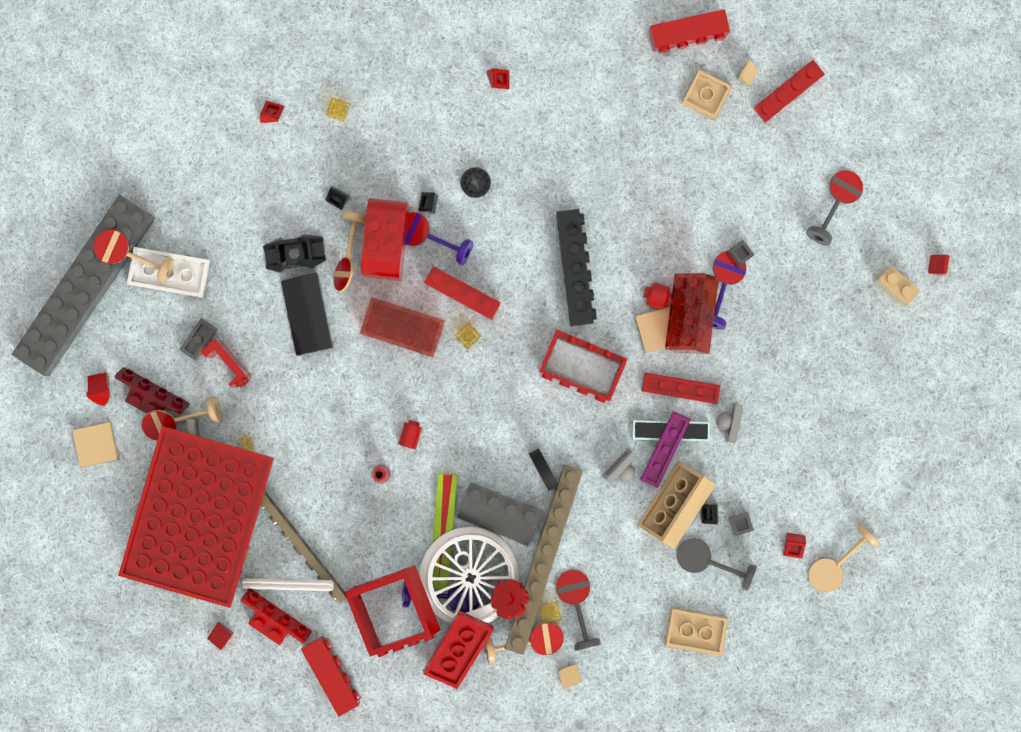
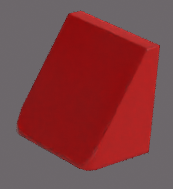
M931 255L928 273L945 275L948 270L950 256Z
M786 533L783 556L802 559L806 546L805 535Z
M218 622L207 639L219 650H223L234 633Z

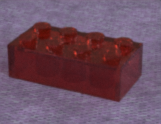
M706 273L674 274L665 344L666 350L689 354L710 353L719 282L718 277Z
M371 297L360 334L434 358L446 321Z

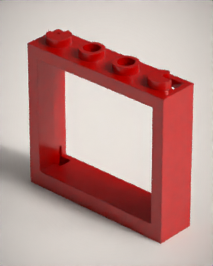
M415 565L360 584L344 592L370 657L378 655V657L384 656L389 653V650H393V652L399 651L407 644L409 647L420 643L419 640L424 639V642L434 639V634L441 631ZM404 579L424 631L381 646L361 594Z

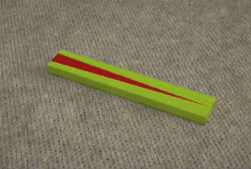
M438 473L432 544L440 536L453 530L458 479L456 474ZM452 545L445 549L450 556ZM441 553L436 563L450 568V559L444 553ZM434 566L432 577H449V571ZM433 580V589H442L448 586L449 580Z

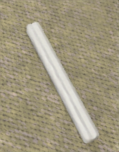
M242 579V588L332 591L334 582L332 580Z

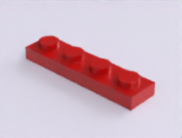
M812 60L753 109L766 123L824 76L825 73Z

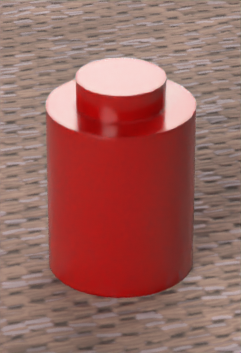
M409 420L408 423L404 422L398 445L416 450L423 428L419 426L420 422Z

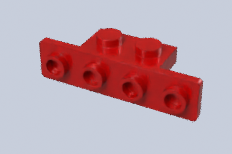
M248 589L240 600L256 611L248 624L279 646L287 634L304 644L312 633V630L252 589Z

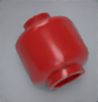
M654 282L650 287L646 286L643 297L646 298V305L662 310L669 306L673 293L670 292L668 286Z

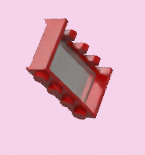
M556 329L539 372L542 373V378L550 381L555 378L560 381L559 385L570 388V385L578 388L576 392L586 396L588 393L595 395V400L605 403L606 400H611L628 359Z

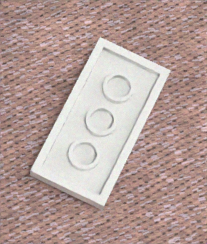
M133 247V254L158 265H161L166 258L170 257L174 259V265L167 281L162 284L157 280L158 269L131 258L127 285L204 298L210 260Z

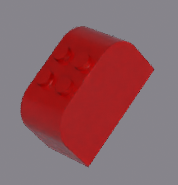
M369 198L361 256V275L363 277L402 281L410 209L408 202Z

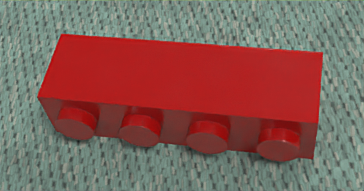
M725 9L650 25L649 28L653 51H659V53L669 52L670 48L674 47L684 49L689 47L688 44L692 43L702 45L710 39L720 41L725 39L730 32Z
M434 266L424 281L425 285L491 321L501 305V302Z
M321 636L303 646L301 651L336 714L340 717L359 706L361 696L356 688L353 690L349 674L343 672L339 656H334L330 640Z

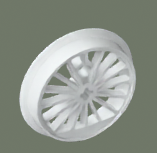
M477 527L457 528L440 536L427 550L420 567V579L433 612L450 624L460 610L468 588L469 612H466V614L487 623L499 617L496 614L497 610L492 608L491 603L483 605L476 588L477 586L491 600V596L478 583L493 589L495 586L480 579L519 580L517 562L509 546L496 534ZM472 540L483 541L472 568ZM459 541H469V553L460 550ZM486 543L492 545L495 550L477 568ZM455 544L458 552L452 558L445 549ZM498 552L504 560L503 562L479 572ZM441 553H444L462 573L436 563ZM462 554L466 555L468 558L467 563L459 565L457 562L458 557ZM506 565L507 576H481ZM434 566H438L460 576L432 577ZM468 573L475 575L472 578V582L465 580L468 577ZM433 580H460L437 591L433 589ZM461 584L443 604L439 602L436 597L437 594ZM472 587L481 606L475 610H472ZM464 588L455 612L445 608Z

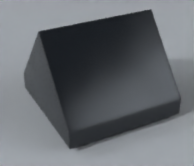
M331 186L325 201L342 210L350 195Z
M422 192L418 211L435 214L438 195L433 192Z
M703 504L701 507L702 523L718 524V504Z

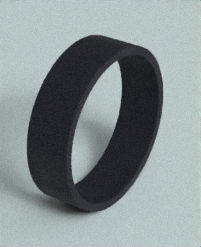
M538 448L529 453L548 491L559 486L540 449Z

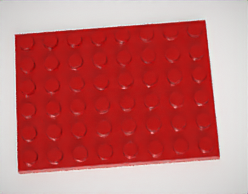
M161 426L118 576L231 608L274 457Z

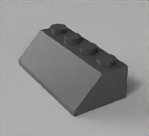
M470 482L457 518L528 546L542 510Z

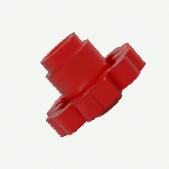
M509 579L507 582L501 581L495 586V594L491 596V606L497 610V616L508 620L512 617L519 618L526 611L525 605L529 602L528 591L523 589V583Z

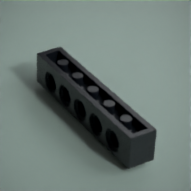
M579 209L557 211L556 218L570 327L590 325L594 323L593 320H596L597 316L596 309L592 308L591 301H594L593 289H589V282H592L591 270H587L586 265L590 261L589 253L584 249V244H587L586 232L582 233L581 226L585 225L584 214H580ZM573 225L577 228V233L570 235L567 233L566 228ZM570 245H578L580 251L577 254H572L569 251ZM579 263L582 266V271L579 273L573 272L571 269L572 264ZM576 282L584 284L582 292L575 291L574 284ZM584 301L587 305L586 310L579 311L576 308V303Z

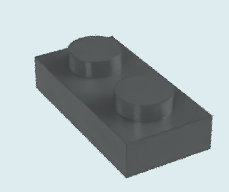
M200 318L179 350L192 359L197 360L201 355L200 351L207 346L218 329Z

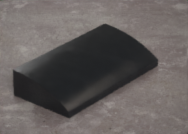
M316 272L281 281L296 356L334 348L319 274Z

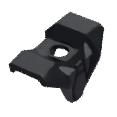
M303 234L298 238L287 240L280 237L263 245L266 269L281 273L284 269L299 266L313 269L326 261L322 236ZM291 248L299 249L300 255L298 258L292 259L289 256Z

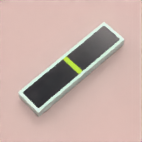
M633 420L632 439L659 440L668 421ZM689 422L681 441H710V422Z

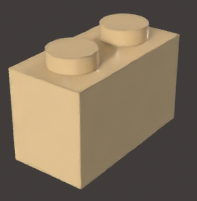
M892 265L886 267L874 281L902 307L907 306L920 292L917 287Z

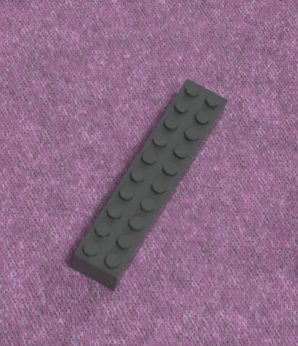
M119 194L11 355L41 375L50 376L129 259L126 256L124 260L116 264L102 262L94 252L93 246L96 237L105 230H117L124 234L128 240V252L133 253V247L138 246L156 218Z

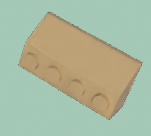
M678 461L637 526L675 550L716 484Z

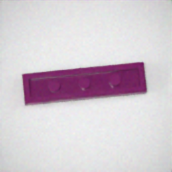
M672 411L640 478L641 481L656 488L659 487L689 425L690 418Z

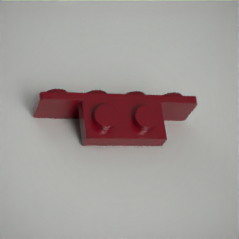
M123 367L115 375V379L131 387L125 402L146 414L153 410L164 411L165 407L178 414H182L190 405L183 398L170 393L165 388L152 383L149 379L143 378L130 369Z

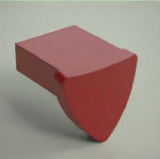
M107 372L88 376L86 396L94 403L102 406L107 404L110 397L109 376Z

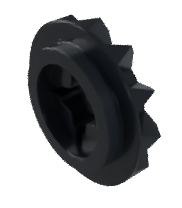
M475 167L469 168L463 173L460 184L466 195L472 198H479L489 191L491 179L485 170ZM472 175H474V177H476L477 180H481V182H479V190H477V187H475V185H468L473 181Z

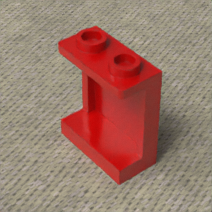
M214 339L200 351L205 358L212 359L218 354L232 370L236 377L228 384L230 387L242 388L249 382L248 378L251 374L221 340Z

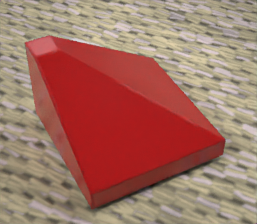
M494 68L487 70L491 88L509 89V70Z
M266 101L260 113V122H278L284 106Z

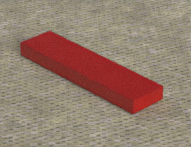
M645 372L641 391L718 404L721 385Z

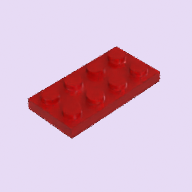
M459 610L425 666L423 675L458 689L492 634L494 626Z

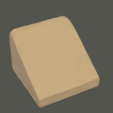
M751 60L746 62L737 78L747 86L751 85L758 73L757 67Z
M576 664L558 668L563 689L581 683Z

